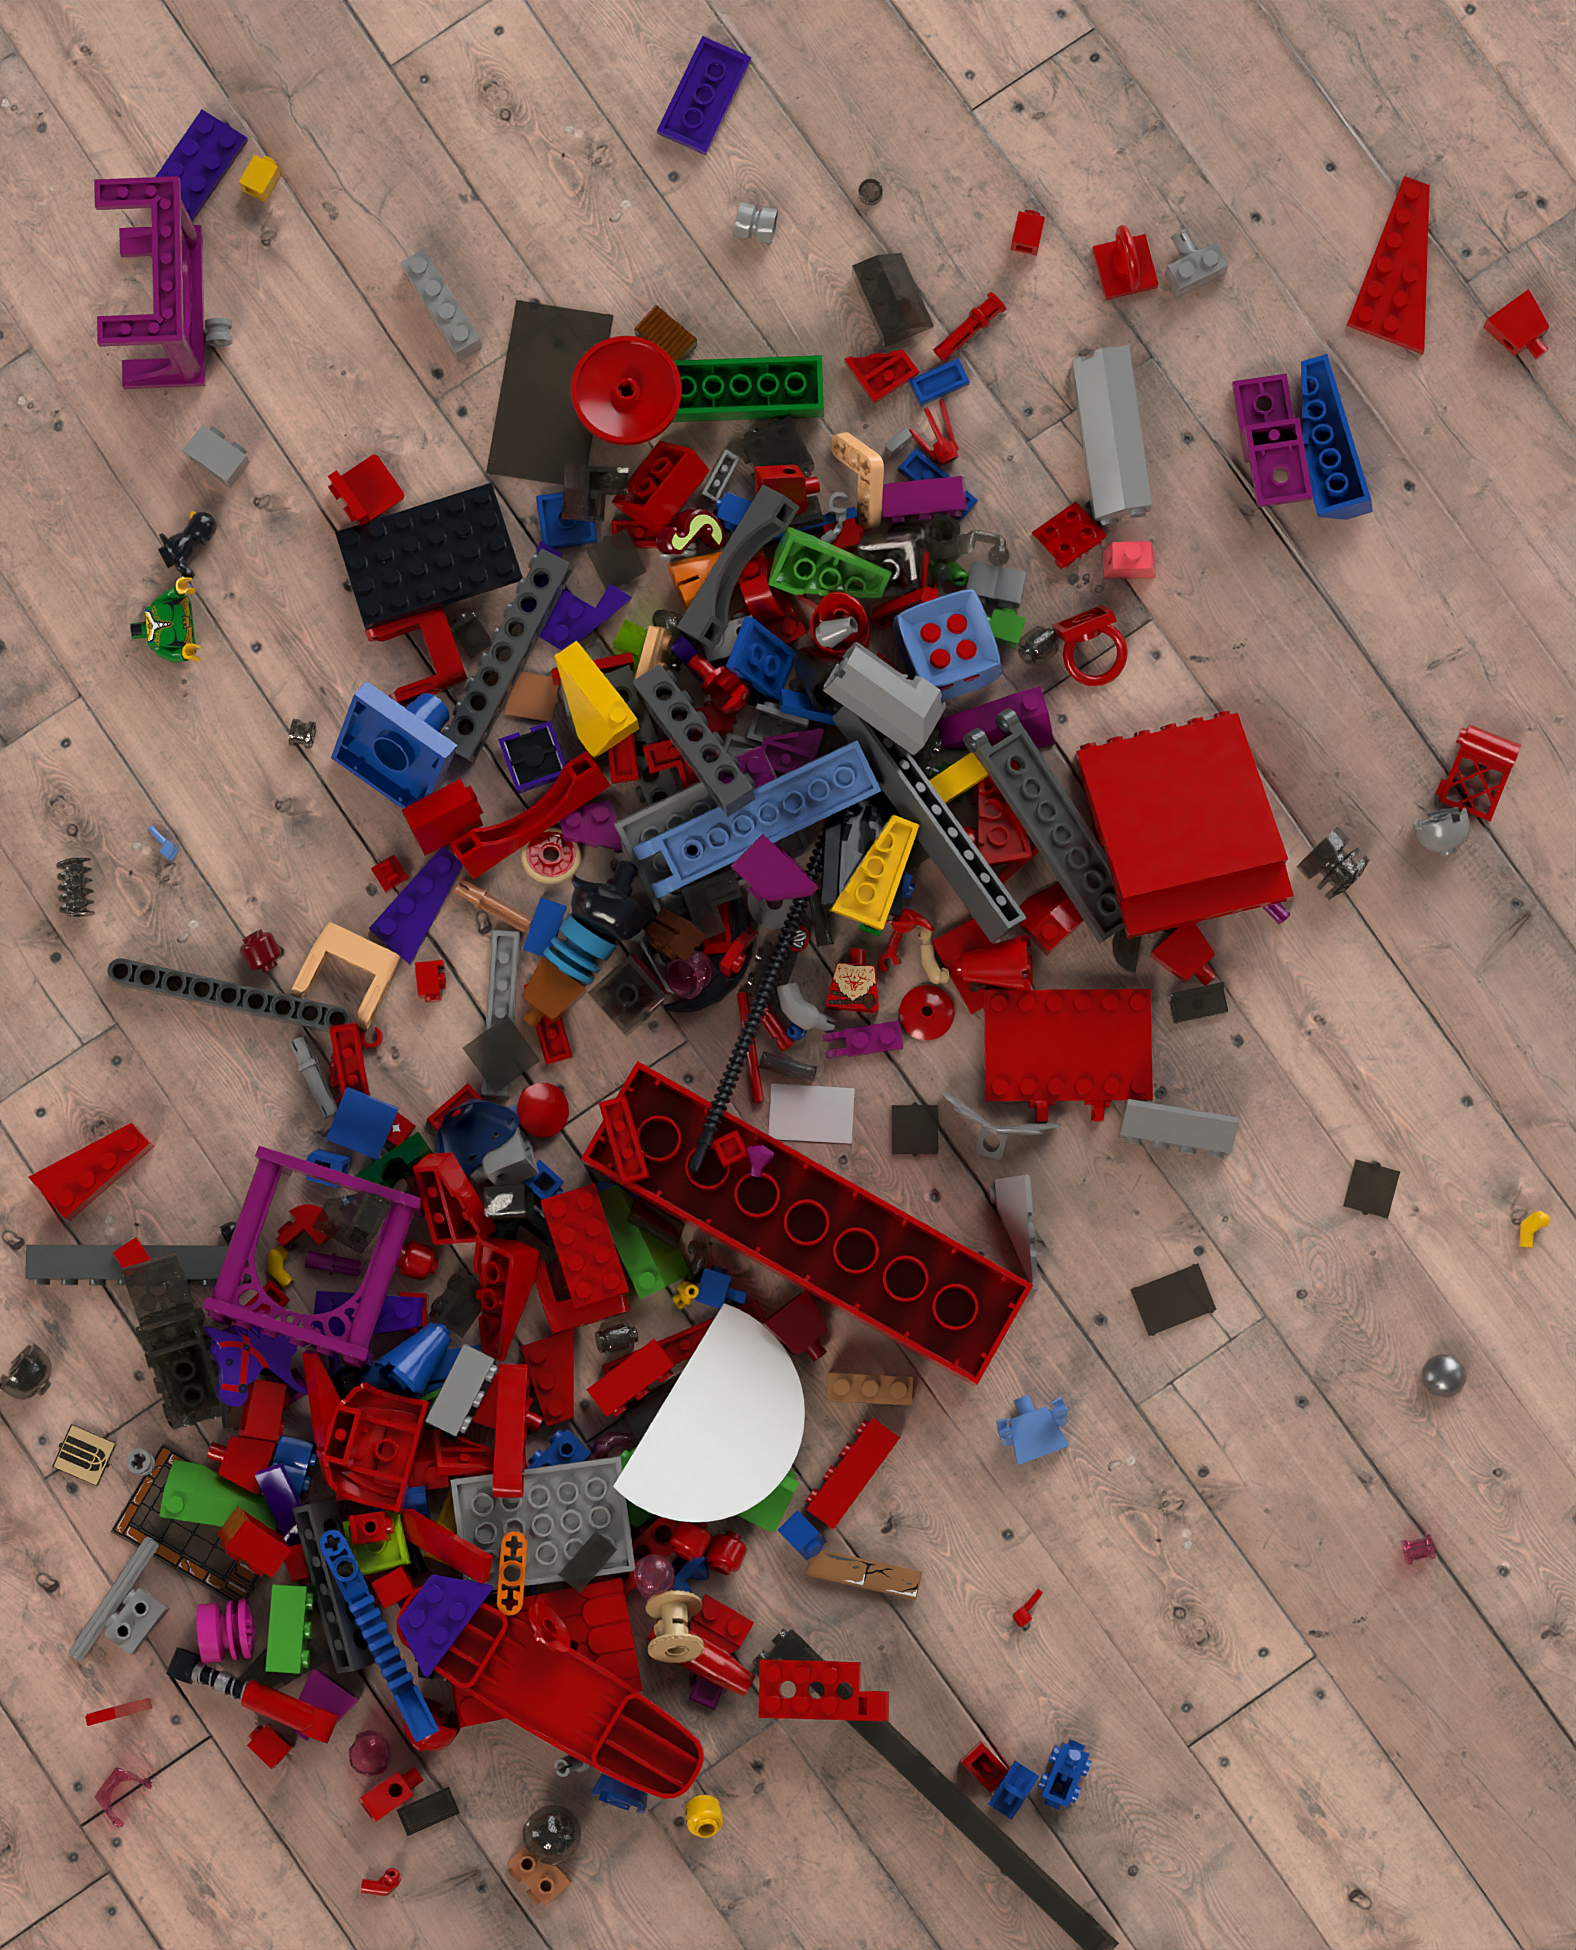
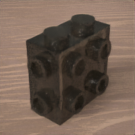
M782 416L777 417L768 423V427L761 430L755 428L743 435L744 438L741 439L742 449L738 451L744 464L750 463L754 473H751L754 484V467L797 465L805 478L812 475L814 462L790 416L784 419Z

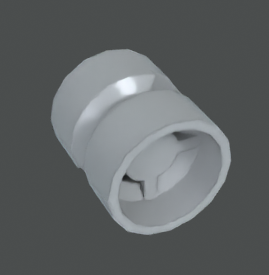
M740 202L733 236L749 239L754 235L756 242L771 244L776 228L778 209L763 206L757 211L756 206L753 204Z

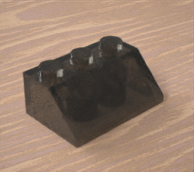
M902 253L876 255L852 265V277L884 348L934 327Z

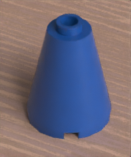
M439 1322L436 1325L429 1323L379 1358L375 1363V1367L381 1366L378 1371L379 1374L399 1393L406 1390L410 1393L408 1398L419 1399L451 1342L449 1337L450 1331Z
M604 1773L599 1777L591 1793L593 1797L600 1794L598 1800L624 1810H629L631 1805L637 1807L636 1813H644L647 1808L648 1793L635 1789Z

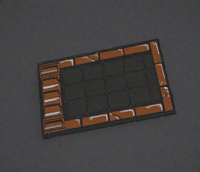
M163 1443L154 1457L156 1462L155 1468L150 1474L143 1476L110 1532L137 1548L145 1537L153 1538L159 1543V1547L153 1555L154 1558L227 1601H234L238 1607L239 1600L248 1599L261 1576L248 1568L249 1564L242 1558L236 1561L225 1553L226 1549L220 1545L222 1541L217 1534L222 1526L159 1517L164 1488L173 1461L178 1460L198 1464ZM277 1524L276 1532H278L279 1534H281V1535L283 1536V1534H282V1532H281V1530H280V1528H279V1526H278V1524Z

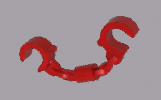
M375 1027V1030L378 1034V1039L374 1043L366 1042L364 1031L359 1033L365 1050L369 1048L374 1049L381 1045L383 1034L377 1027ZM334 1053L329 1064V1072L331 1073L329 1082L332 1089L340 1086L338 1075L335 1074ZM342 1098L334 1099L335 1102L341 1103Z

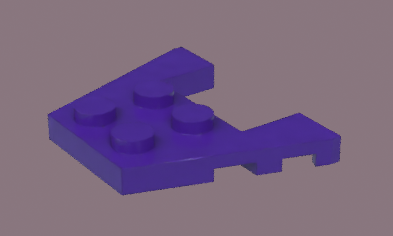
M540 541L537 554H539L542 548L562 558V553ZM540 576L537 580V586L540 588L545 587L549 583V576ZM610 584L594 608L564 589L539 637L560 651L575 641L581 643L603 622L609 620L614 613L624 605H627L632 597ZM532 599L526 602L524 606L525 612H532L536 608V600Z

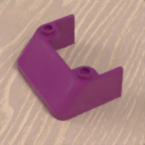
M764 834L734 861L730 867L741 879H744L751 885L748 891L758 901H761L763 898L769 902L812 896L819 889L802 867L777 842L772 843Z

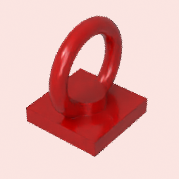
M1119 225L1115 233L1116 241L1092 247L1105 300L1158 288L1159 284L1146 234L1132 237L1127 226Z
M1102 604L1051 625L1055 636L1065 642L1063 661L1067 672L1074 680L1086 686H1102L1116 679L1123 671L1128 656L1127 644L1123 635L1116 627L1111 625L1117 622L1115 614ZM1101 633L1108 635L1116 645L1117 656L1115 663L1107 672L1101 675L1085 674L1077 667L1074 660V649L1077 642L1093 639Z

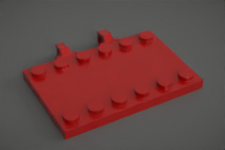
M1151 989L983 991L985 1102H1029V1108H1035V1122L1046 1123L1048 1122V1105H1054V1101H1084V1105H1091V1122L1104 1121V1107H1110V1101H1127L1128 1099L1137 1101L1153 1100Z

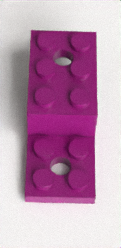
M1287 373L1233 381L1232 390L1244 462L1250 463L1257 508L1312 500L1313 495L1300 418H1294ZM1267 399L1271 404V409L1265 412L1260 411L1256 406V401ZM1278 469L1284 470L1288 475V480L1283 483L1275 481L1273 472Z

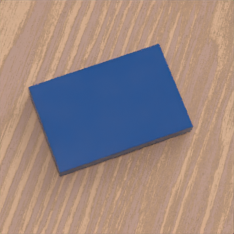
M744 617L726 667L771 702H779L778 695L781 688L785 686L797 652L754 618Z

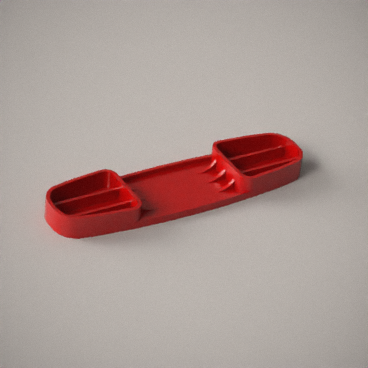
M423 1586L416 1588L409 1595L396 1620L399 1639L410 1651L412 1650L397 1621ZM483 1603L434 1669L455 1686L462 1688L531 1734L594 1767L599 1772L635 1789L662 1799H673L686 1793L701 1772L705 1760L701 1741L676 1718L629 1684L574 1649L569 1648L568 1651L562 1654L550 1650L534 1638L531 1625L511 1615H505L499 1609L489 1604Z

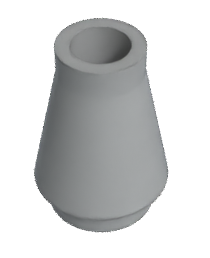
M852 616L823 621L816 628V638L821 646L833 648L852 633L857 632L858 623Z

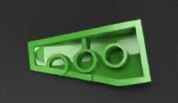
M618 1184L598 1193L613 1242L640 1299L691 1274L679 1248Z

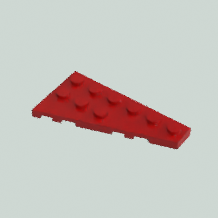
M1404 176L1346 326L1423 355L1425 348L1430 185Z

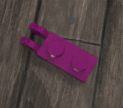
M899 1021L844 1029V1031L822 1035L823 1041L833 1042L840 1039H845L847 1048L830 1049L825 1052L826 1058L843 1056L850 1058L903 1049Z

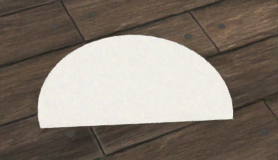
M723 1304L613 1487L629 1501L650 1513L663 1518L684 1522H709L725 1519L750 1509L767 1497L784 1479L797 1456L803 1436L805 1420L804 1397L797 1371L790 1356L777 1338L752 1316L735 1307Z

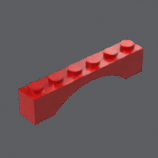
M586 750L563 766L559 777L552 787L529 809L500 824L471 829L449 845L471 877L476 879L611 785Z

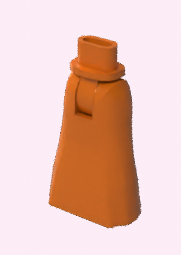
M762 547L752 558L760 555L765 557ZM722 551L668 563L670 576L685 611H687ZM740 577L738 578L735 586L742 583Z

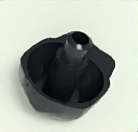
M626 860L618 861L619 864L613 878H608L606 884L588 882L573 876L571 880L574 886L571 900L572 914L586 929L609 940H629L640 933L651 917L650 914L638 902L630 898L633 891L630 886L636 872L639 871L635 864Z

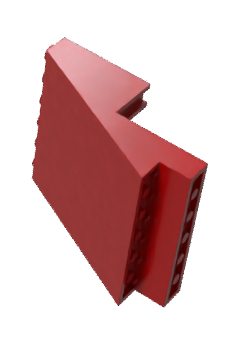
M1223 711L1214 714L1213 719L1205 721L1203 717L1193 718L1187 721L1188 725L1177 727L1176 723L1160 727L1161 731L1150 733V730H1142L1134 733L1133 738L1123 740V736H1117L1106 740L1107 744L1097 746L1096 742L1081 745L1080 750L1076 751L1075 759L1095 838L1102 849H1105L1127 939L1290 901L1294 896L1285 864L1288 861V856L1238 713L1230 714V711Z

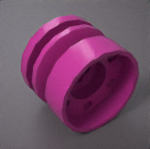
M248 1599L239 1600L238 1613L234 1601L227 1602L226 1614H222L218 1602L198 1604L196 1615L197 1637L203 1664L224 1661L225 1648H229L233 1660L239 1659L240 1647L244 1659L253 1658L256 1626Z

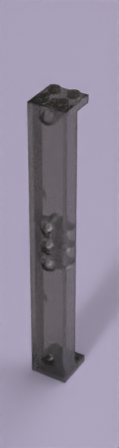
M792 1627L788 1632L783 1628L772 1640L775 1646L769 1652L763 1649L752 1661L755 1665L752 1671L759 1677L760 1659L826 1660ZM813 1682L810 1687L822 1697L825 1691L824 1686L820 1682ZM843 1682L838 1687V1694L843 1699H849L853 1694V1688L849 1683ZM845 1720L1084 1950H1113L1119 1944L1114 1936L891 1722Z

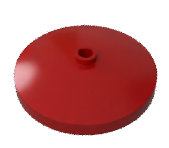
M617 336L597 343L583 355L573 373L571 397L577 417L590 433L611 444L623 446L638 445L656 438L673 422L681 403V378L674 361L660 346L641 337ZM624 392H630L632 394L628 395L627 397L622 396Z

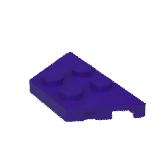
M433 1574L430 1576L397 1621L425 1677L428 1678L495 1588L494 1586Z

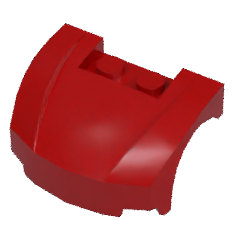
M367 1382L354 1387L337 1406L326 1432L323 1465L328 1485L338 1495L346 1499L402 1515L409 1489V1478L421 1434L425 1430L426 1419L431 1407L429 1401L395 1395L377 1389Z

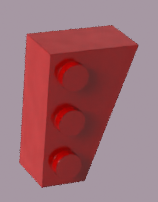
M453 1152L427 1154L413 1167L433 1245L483 1242L497 1229Z

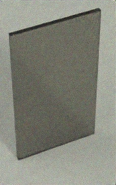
M516 300L487 464V474L584 489L593 434L583 426L576 415L571 397V382L575 368L583 355L597 343L610 338L614 315Z

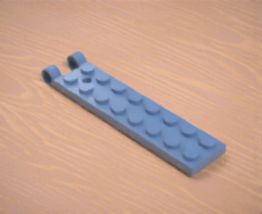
M855 740L753 789L755 800L729 817L718 806L634 846L633 850L638 861L661 850L673 874L651 885L656 898L662 897L736 861L762 834L774 843L880 792L881 789L858 741ZM689 845L697 846L698 852L695 855L687 853Z

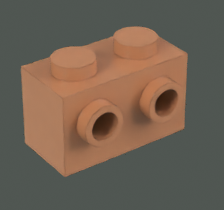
M536 1838L532 1839L507 1862L511 1866L508 1872L518 1883L523 1880L529 1887V1890L526 1891L527 1894L537 1905L541 1902L546 1906L572 1882Z

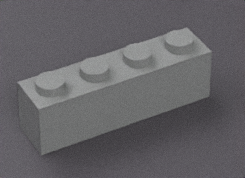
M422 249L400 262L405 276L458 362L482 349L479 337L426 251Z

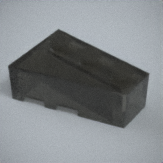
M360 1193L327 1199L312 1228L362 1254L375 1237L391 1206L386 1204V1200L383 1197L371 1193V1195Z

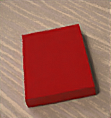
M975 919L931 941L942 964L948 969L949 976L971 1015L984 1008V990H1017L964 981L962 975H957L956 961L961 958L963 952L994 944L990 942Z

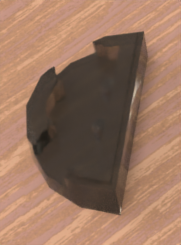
M1125 928L1115 933L1113 937L1112 954L1116 962L1124 970L1135 974L1141 936L1127 939Z

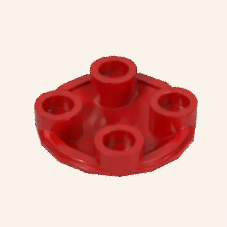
M535 1083L525 1087L517 1103V1115L520 1118L519 1127L538 1138L551 1137L559 1133L566 1125L569 1116V1103L565 1094L557 1086L550 1083Z

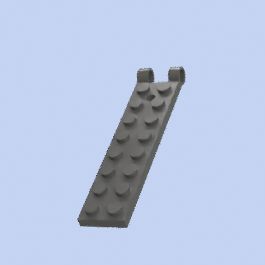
M1006 708L995 716V723L1001 732L1008 735L1007 738L992 747L986 734L981 729L975 728L964 735V743L970 752L977 755L1100 944L1124 928L1106 853L1027 734L1017 714L1012 709ZM1011 761L1018 764L1019 768L1017 771L1011 768Z

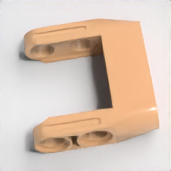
M328 922L314 943L292 987L291 995L303 998L305 994L311 991L329 954L368 972L375 977L357 1012L358 1018L356 1021L358 1027L366 1031L372 1023L392 982L401 956L334 923Z

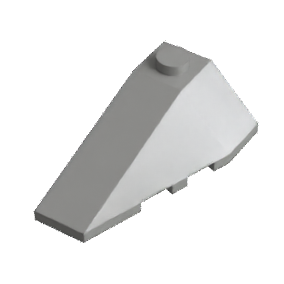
M1030 1175L996 1179L993 1182L994 1186L989 1187L990 1204L995 1203L996 1211L1027 1282L1033 1284L1031 1291H1037L1039 1288L1036 1251L1033 1249L1035 1232L1033 1222H1031L1033 1203Z

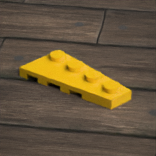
M896 815L891 816L829 911L878 930H883L919 825Z

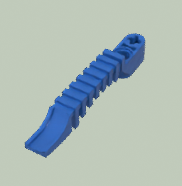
M337 1530L326 1531L320 1538L321 1552L345 1602L347 1601L349 1604V1610L354 1615L355 1622L358 1628L360 1627L361 1634L364 1640L367 1641L368 1648L373 1653L377 1666L381 1669L383 1679L387 1681L389 1691L394 1695V1701L417 1743L438 1732L439 1729L418 1686L413 1683L414 1678L411 1672H408L406 1669L407 1664L405 1660H402L400 1657L401 1652L398 1646L395 1647L393 1643L394 1638L392 1634H389L388 1626L382 1620L379 1608H376L374 1604L375 1600L368 1591L369 1588L344 1536ZM327 1539L339 1540L340 1542L337 1544L338 1550L326 1549L325 1546L328 1545ZM340 1564H351L354 1568L352 1575L341 1577L337 1573V1568Z

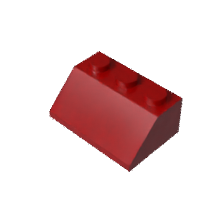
M660 440L611 503L643 527L659 532L662 528L669 526L672 518L686 504L687 499L694 490L702 484L704 477L710 470L693 449Z

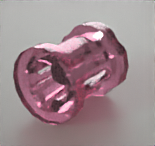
M1426 1534L1424 1538L1409 1542L1406 1539L1401 1540L1403 1554L1408 1565L1412 1564L1414 1560L1427 1557L1430 1559L1436 1558L1430 1534Z

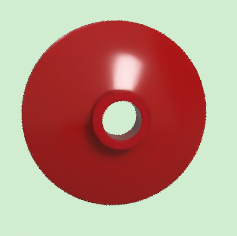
M831 592L820 601L818 615L821 622L843 619L850 616L856 619L858 631L845 638L844 642L858 641L866 634L868 617L862 605L855 598L843 592Z
M922 985L913 988L903 997L899 1007V1018L903 1028L909 1035L919 1040H934L943 1036L950 1029L954 1020L955 1012L951 998L945 991L932 985ZM924 1007H930L932 1009V1014L930 1016H924L922 1014V1009Z
M539 1602L530 1606L528 1614L534 1638L556 1653L562 1654L568 1651L571 1644L570 1636L565 1624L556 1612L549 1606Z

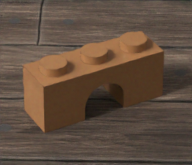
M828 1373L827 1402L912 1406L913 1377Z

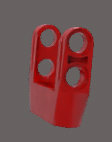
M442 606L365 630L369 642H384L418 629L422 631L436 675L404 685L391 693L389 697L401 706L412 703L422 693L436 695L468 679Z
M540 1255L538 1256L535 1283L552 1334L582 1327L631 1311L627 1294L578 1310H574L571 1299L556 1302L545 1262L540 1258Z

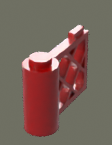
M1469 724L1467 729L1461 728L1456 739V743L1460 744L1458 753L1447 780H1440L1435 795L1440 796L1438 800L1440 803L1451 807H1458V810L1461 811L1463 808H1466L1468 814L1490 822L1510 771L1519 754L1521 744ZM1464 758L1472 761L1477 773L1462 778L1458 769L1461 759ZM1478 764L1487 768L1481 771ZM1491 769L1503 773L1499 784L1488 788L1482 773ZM1455 774H1457L1459 780L1452 783ZM1479 775L1485 790L1470 796L1464 781ZM1461 783L1467 798L1459 802L1447 799L1450 787ZM1497 789L1494 797L1492 798L1490 791ZM1485 793L1487 794L1491 803L1487 814L1476 810L1472 801L1473 798ZM1468 801L1469 804H1470V806H1471V808L1468 807V806L1462 805V803Z

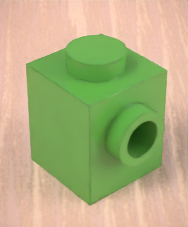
M1001 607L1000 610L994 609L992 616L987 615V619L996 644L1017 649L1026 618L1016 615V611L1009 608Z

